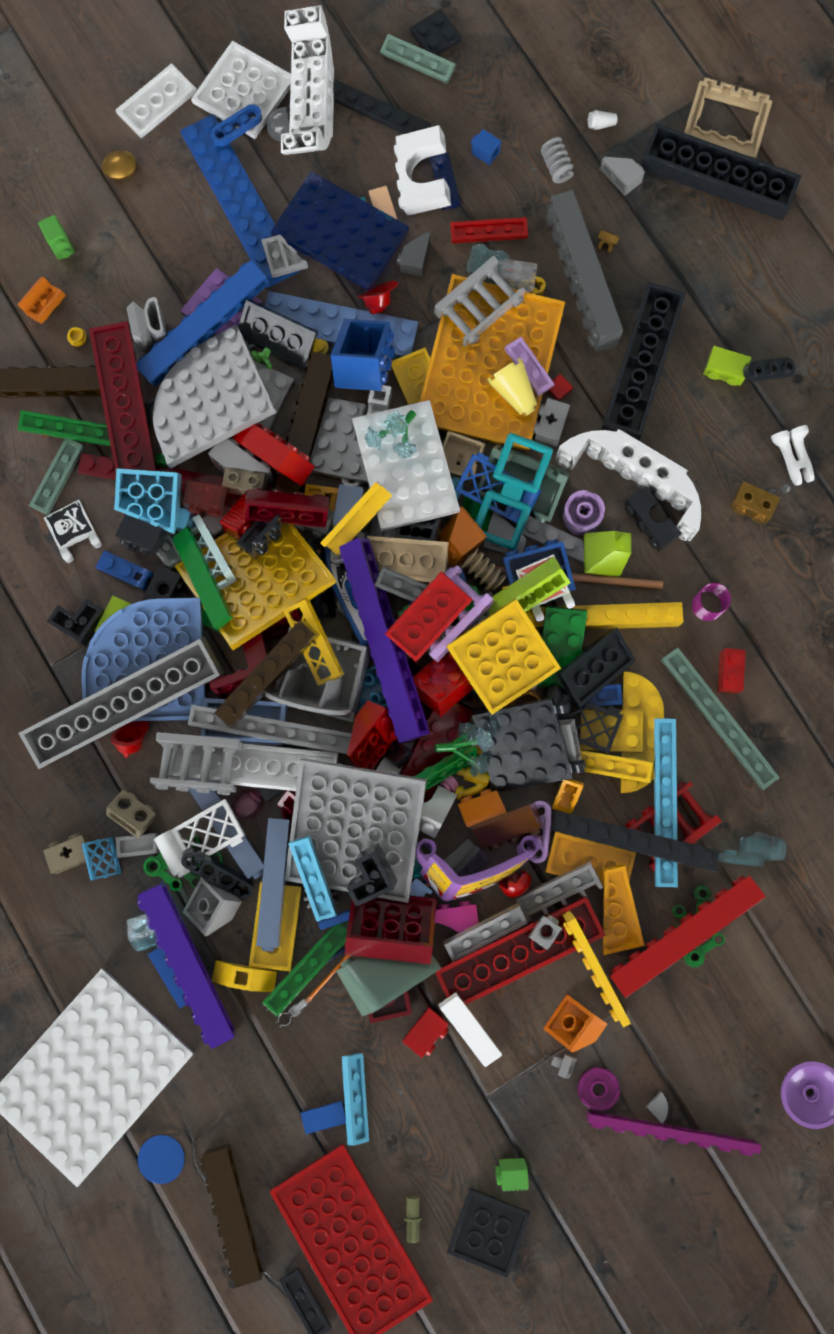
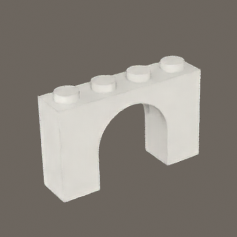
M440 126L396 136L394 151L398 158V162L395 165L396 171L399 174L397 187L401 195L398 198L400 208L408 216L450 206V190L444 178L427 183L412 181V172L421 160L446 153L445 135Z
M384 757L376 771L399 774L402 767L398 769ZM438 786L432 799L423 803L419 830L435 838L457 794Z

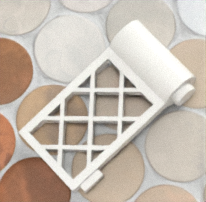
M224 799L177 827L159 835L154 841L172 875H177L180 878L190 872L181 864L182 853L185 849L195 845L202 848L201 852L210 856L228 845L234 847L243 842L242 837L246 835L228 801ZM221 806H224L227 812L225 820L215 818L216 811ZM202 817L210 819L207 830L197 828L199 819ZM214 820L224 823L221 835L211 832ZM227 824L234 826L238 835L233 838L224 836ZM185 827L192 829L190 839H182L179 830ZM196 831L206 833L203 845L193 842ZM209 835L220 837L217 847L207 846ZM192 856L190 858H187L188 861H191L193 859Z

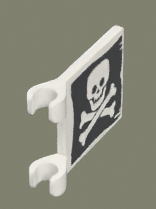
M80 500L44 517L61 556L67 563L74 561L68 548L88 537L96 549L102 546Z

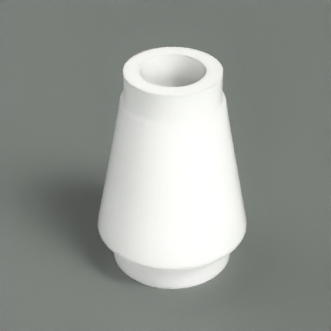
M594 110L588 115V127L590 129L593 128V130L617 124L616 113Z

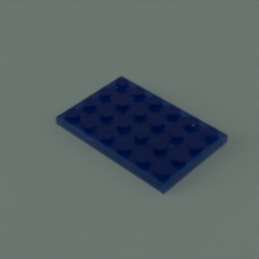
M310 171L271 230V235H281L288 245L370 291L408 233L409 226Z

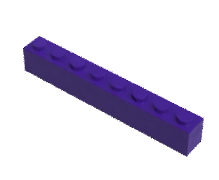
M164 881L140 892L137 895L139 898L137 899V904L140 910L145 911L148 917L146 922L149 929L154 930L157 936L155 938L159 949L163 948L166 955L164 957L168 968L172 967L175 973L173 976L177 987H181L184 992L183 1000L193 1011L192 1018L194 1023L201 1027V1037L204 1043L209 1044L212 1049L233 1039L236 1031Z

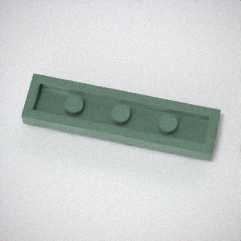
M390 34L387 35L380 51L381 55L446 84L449 83L456 67L455 63Z
M64 439L29 504L31 508L49 516L85 449L82 444L70 439Z

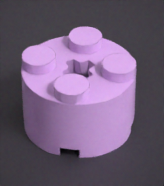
M586 490L573 493L563 509L562 518L564 525L572 534L577 536L596 531L604 517V502L599 495Z

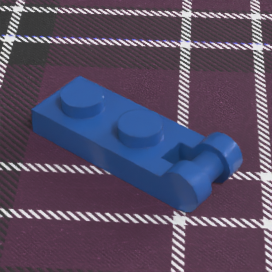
M105 550L95 567L97 570L143 591L148 586L146 584L149 578L152 579L154 575L153 572ZM138 573L142 575L139 581L135 580Z

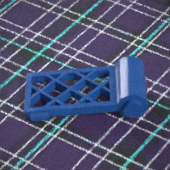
M478 452L477 455L472 454L454 490L482 505L483 500L480 499L478 491L486 488L493 491V486L502 484L503 487L504 482L490 483L488 473L493 472L496 466L488 462L489 457ZM475 460L482 463L483 472L473 474L472 465ZM503 470V472H502V473H504V474H506V475H509V476H512V477H514V478H517V477L511 475L510 473H508V472H506V471H504V470ZM485 474L487 485L477 488L474 477ZM472 479L474 490L466 492L461 489L465 480ZM539 489L537 493L524 490L520 502L530 505L532 510L541 490ZM491 501L493 506L490 505L489 509L516 524L518 523L521 510L507 505L503 512L497 508L496 501Z

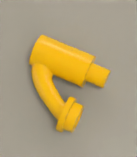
M467 766V769L464 768L457 772L456 775L463 776V780L476 784L468 789H463V785L457 786L455 791L457 800L460 801L461 797L474 795L484 790L490 779L488 772Z

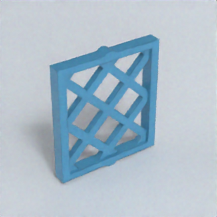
M113 837L97 839L82 844L90 880L107 878L122 873ZM101 842H108L106 848L101 845ZM90 844L96 845L94 850H92L88 846ZM98 848L104 850L102 856L96 853ZM106 853L112 856L110 861L104 858ZM94 855L99 858L97 864L92 861ZM102 861L107 864L105 870L100 867ZM110 867L115 870L114 873H108ZM97 870L103 873L102 876H96L95 874Z

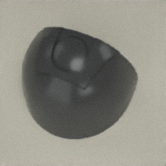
M286 107L274 110L266 121L268 134L273 140L281 142V134L289 133L290 129Z

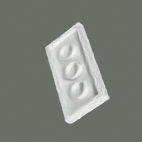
M171 63L116 109V113L140 138H143L191 98L197 89Z

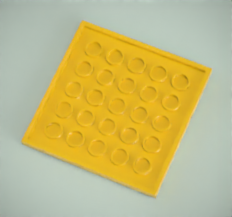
M281 523L282 533L275 542L272 541L268 545L269 549L263 556L259 555L256 560L236 545L238 540L231 535L225 533L214 540L237 580L220 590L233 619L220 628L219 631L232 650H235L285 617L284 609L305 599L311 600L337 583L334 576L293 524ZM203 547L200 550L203 555H206L209 548ZM181 561L175 565V568L195 597H199ZM209 561V568L214 569L217 562ZM217 575L215 581L219 583L226 578L225 576Z

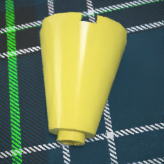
M519 358L517 359L519 362L517 365L512 362L495 373V379L492 380L489 377L487 381L520 415L524 413L527 416L536 410L534 406L537 405L523 360Z

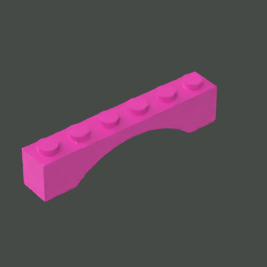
M470 901L458 902L457 907H450V904L437 905L435 923L448 926L458 933L479 923L476 904H471Z

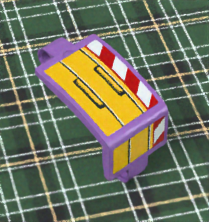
M526 836L517 845L518 856L485 871L463 877H458L451 867L435 854L436 845L430 839H423L418 843L415 857L423 867L420 875L442 900L450 901L477 893L506 879L532 858L539 850V842L533 836ZM524 844L529 845L531 850L527 851L524 848ZM421 847L427 848V849L429 850L430 854H429V855L423 854V853L421 852V849H420V848H421Z

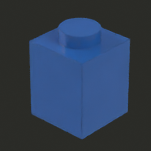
M484 129L479 134H476L471 141V154L489 166L501 152V140Z

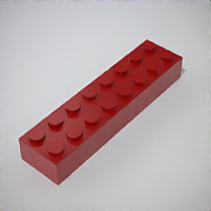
M742 875L732 882L733 888L730 890L724 888L714 896L716 898L715 901L710 903L707 900L697 908L699 911L693 916L689 913L681 919L680 922L682 924L675 928L673 925L664 931L665 937L659 941L655 938L646 944L647 950L642 953L638 950L628 957L630 959L629 963L626 965L620 963L611 970L613 974L610 977L625 998L630 996L762 901L766 896L749 875L745 878Z
M582 897L565 907L563 906L545 915L546 918L548 915H551L559 921L558 926L562 928L548 950L528 937L539 921L537 919L454 962L451 961L441 966V969L435 972L446 997L448 998L457 993L465 1005L576 951L572 942L575 940L573 934L569 935L563 926L566 922L563 914L569 911L576 918L589 944L605 937L606 935L588 898ZM550 925L541 927V935L547 937L551 934L552 929Z

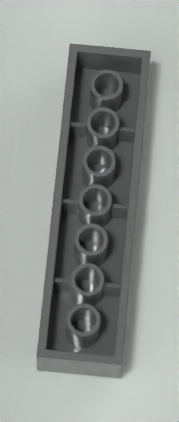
M570 190L553 195L550 198L549 205H547L548 214L546 215V222L552 228L553 242L558 245L559 259L564 262L565 276L570 279L571 293L576 296L577 310L582 313L583 327L585 330H588L589 344L591 347H594L595 353L617 347L623 328L574 191Z

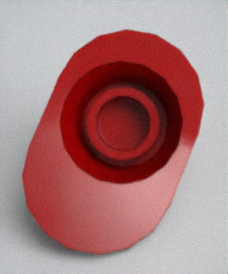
M388 281L379 284L366 293L359 295L358 298L363 299L365 307L369 309L371 314L382 312L390 304V291L398 286V282Z
M131 721L116 729L110 741L120 753H123L125 758H128L130 754L142 749L144 737L149 729L148 721Z

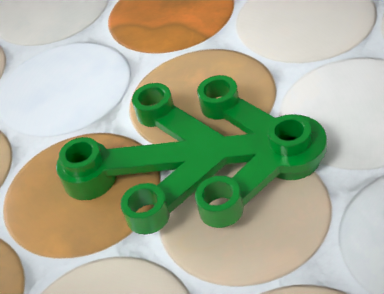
M195 835L194 837L197 839L196 843L200 844V838L197 835ZM217 851L210 855L211 858L217 855L219 862L223 863L224 857L221 852ZM161 852L157 856H151L145 860L143 869L148 876H159L170 885L173 891H179L183 888V881L181 879H174L164 870L169 868ZM154 862L158 865L156 870L151 869V865ZM192 872L183 876L190 882L193 888H196L194 880L196 878L200 880L201 878L200 876H195ZM175 881H179L180 886L177 889L173 886V883Z
M704 885L695 887L693 891V896L697 900L695 914L699 912L697 908L709 900L711 896L710 889ZM700 890L706 891V896L704 898H701L699 896ZM675 905L672 909L673 915L678 917L680 921L687 915L682 905ZM677 907L682 908L683 912L681 915L675 913ZM716 933L711 937V940L693 949L683 957L685 963L691 967L701 966L707 952L715 946L724 944V935ZM720 935L722 941L716 943L715 936ZM692 953L698 954L697 960L693 961L691 959Z

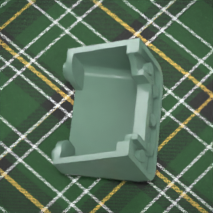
M496 445L493 447L488 462L495 466L497 465L503 446ZM511 449L503 470L522 481H534L541 461ZM548 464L539 488L541 493L531 510L533 515L536 516V520L543 523L551 521L570 475L568 471ZM494 471L488 473L491 484L499 481L494 479ZM485 474L482 476L478 488L487 485ZM502 484L493 486L492 490L500 494L503 488ZM489 488L478 491L481 498L484 499Z
M433 955L431 957V964L359 957L353 960L350 957L341 963L342 968L336 972L360 1014L365 1016L396 999L441 969V966Z

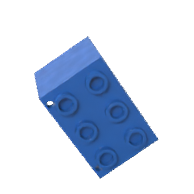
M343 320L331 353L335 388L382 391L383 384L387 383V371L391 370V359L395 357V346H392L394 330H391L389 321Z
M558 539L544 542L545 546L538 548V544L525 547L526 552L519 553L518 550L505 553L506 557L502 558L508 583L511 585L519 580L516 570L554 554L571 582L567 585L569 591L576 590L564 542L558 543Z

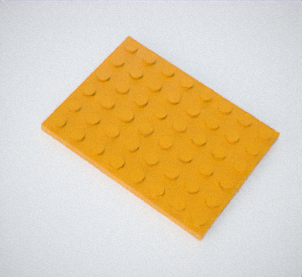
M452 274L447 295L467 277ZM483 282V286L501 305L509 299L498 285ZM473 290L468 294V298L486 318L495 311L478 291ZM525 292L524 300L519 306H513L479 335L480 338L473 345L469 344L466 347L463 345V339L466 335L448 316L443 315L440 319L420 402L430 400L437 429L503 446L509 433L532 440L543 394L537 397L534 393L537 405L534 406L535 411L527 416L524 413L520 415L489 384L487 379L489 377L492 380L495 379V373L513 362L504 348L519 337H522L548 374L565 302ZM457 303L454 306L453 310L471 330L480 324L463 303ZM515 442L512 445V448L529 451L528 447Z

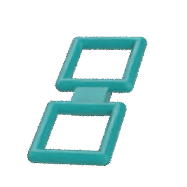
M514 433L508 434L493 473L494 479L504 482L500 494L491 490L486 492L475 522L482 528L492 500L519 509L522 512L511 541L483 531L487 536L486 541L510 550L517 548L531 511L530 505L520 502L524 490L531 493L538 492L553 453L551 447ZM514 442L544 453L532 484L502 473Z

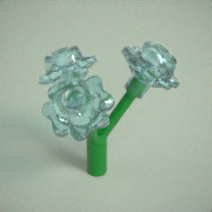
M410 410L406 416L400 415L398 411L394 414H388L387 420L384 421L386 430L382 429L377 432L368 427L367 434L365 435L366 443L369 447H375L380 450L381 439L386 437V434L392 433L393 437L401 434L403 435L401 443L393 446L394 453H397L398 456L404 459L412 457L413 453L417 452L416 445L409 443L408 425L415 418L416 413Z
M469 722L460 723L458 739L452 743L435 744V752L452 751L467 760V763L471 765L470 774L474 777L487 771L489 764L486 761V755L482 753L476 758L473 756L469 757L456 748L478 745L486 753L488 751L487 747L492 745L489 731H484L483 728L479 727V733H477L474 724Z

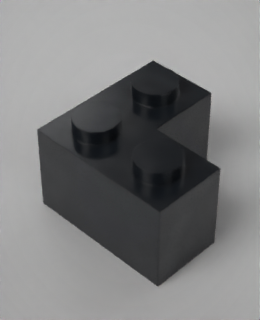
M125 514L115 536L127 550L135 553L138 550L149 556L150 553L157 555L166 533L161 528Z
M85 599L75 615L57 605L46 622L87 647L96 633L95 629L105 610Z
M379 844L361 851L355 861L362 874L351 879L347 886V890L356 907L394 890L398 882Z

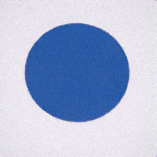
M157 1135L148 1139L142 1145L138 1154L140 1172L148 1181L155 1184H165L173 1181L181 1173L184 1166V1152L181 1145L174 1138L166 1135Z

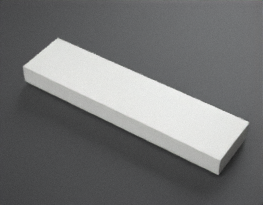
M454 993L438 1004L484 1067L502 1056L499 1048L457 993Z

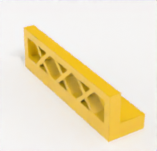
M378 481L375 482L323 539L321 544L324 547L330 548L338 556L341 553L339 546L352 541L393 495Z
M305 599L284 609V614L291 629L297 621L293 620L290 612L300 608L303 613L302 620H306L320 634L315 640L317 644L312 643L303 653L318 686L326 683L327 680L344 676L343 670L310 600ZM311 646L319 648L321 654L318 660L310 657ZM320 664L327 666L331 673L330 676L322 680L318 674Z

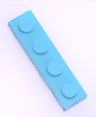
M310 835L290 841L289 847L316 921L337 916L338 912Z
M363 1053L342 1056L347 1144L351 1146L369 1141Z

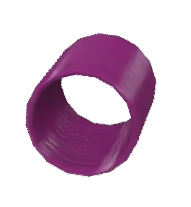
M719 583L705 585L692 600L694 614L704 621L717 619L730 606L731 595L729 590ZM703 592H711L720 599V612H710L703 607L701 603V594Z

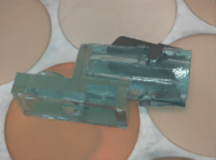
M755 832L752 836L740 839L738 855L737 851L724 850V853H720L718 862L764 867V859L765 861L784 860L786 841L765 833Z

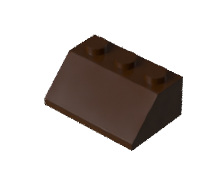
M534 803L470 827L483 849L489 847L491 851L502 847L500 842L508 840L510 844L521 840L520 835L525 833L528 836L540 833L539 828L544 826Z

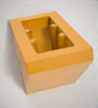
M572 779L561 780L552 809L572 814L584 783Z

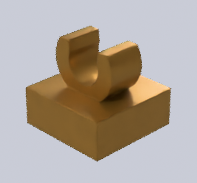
M601 230L598 238L602 240L598 244V249L602 248L603 243H608L609 249L607 252L610 253L613 249V244L618 243L620 236Z

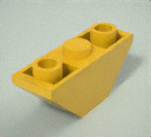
M216 960L212 982L236 989L271 993L275 988L278 971Z

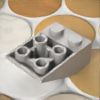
M231 437L229 440L226 439L216 444L208 453L214 466L223 473L225 472V467L265 473L268 479L267 484L273 485L275 483L270 466L264 461L258 462L255 460L253 453L247 449L243 451L239 448V444Z

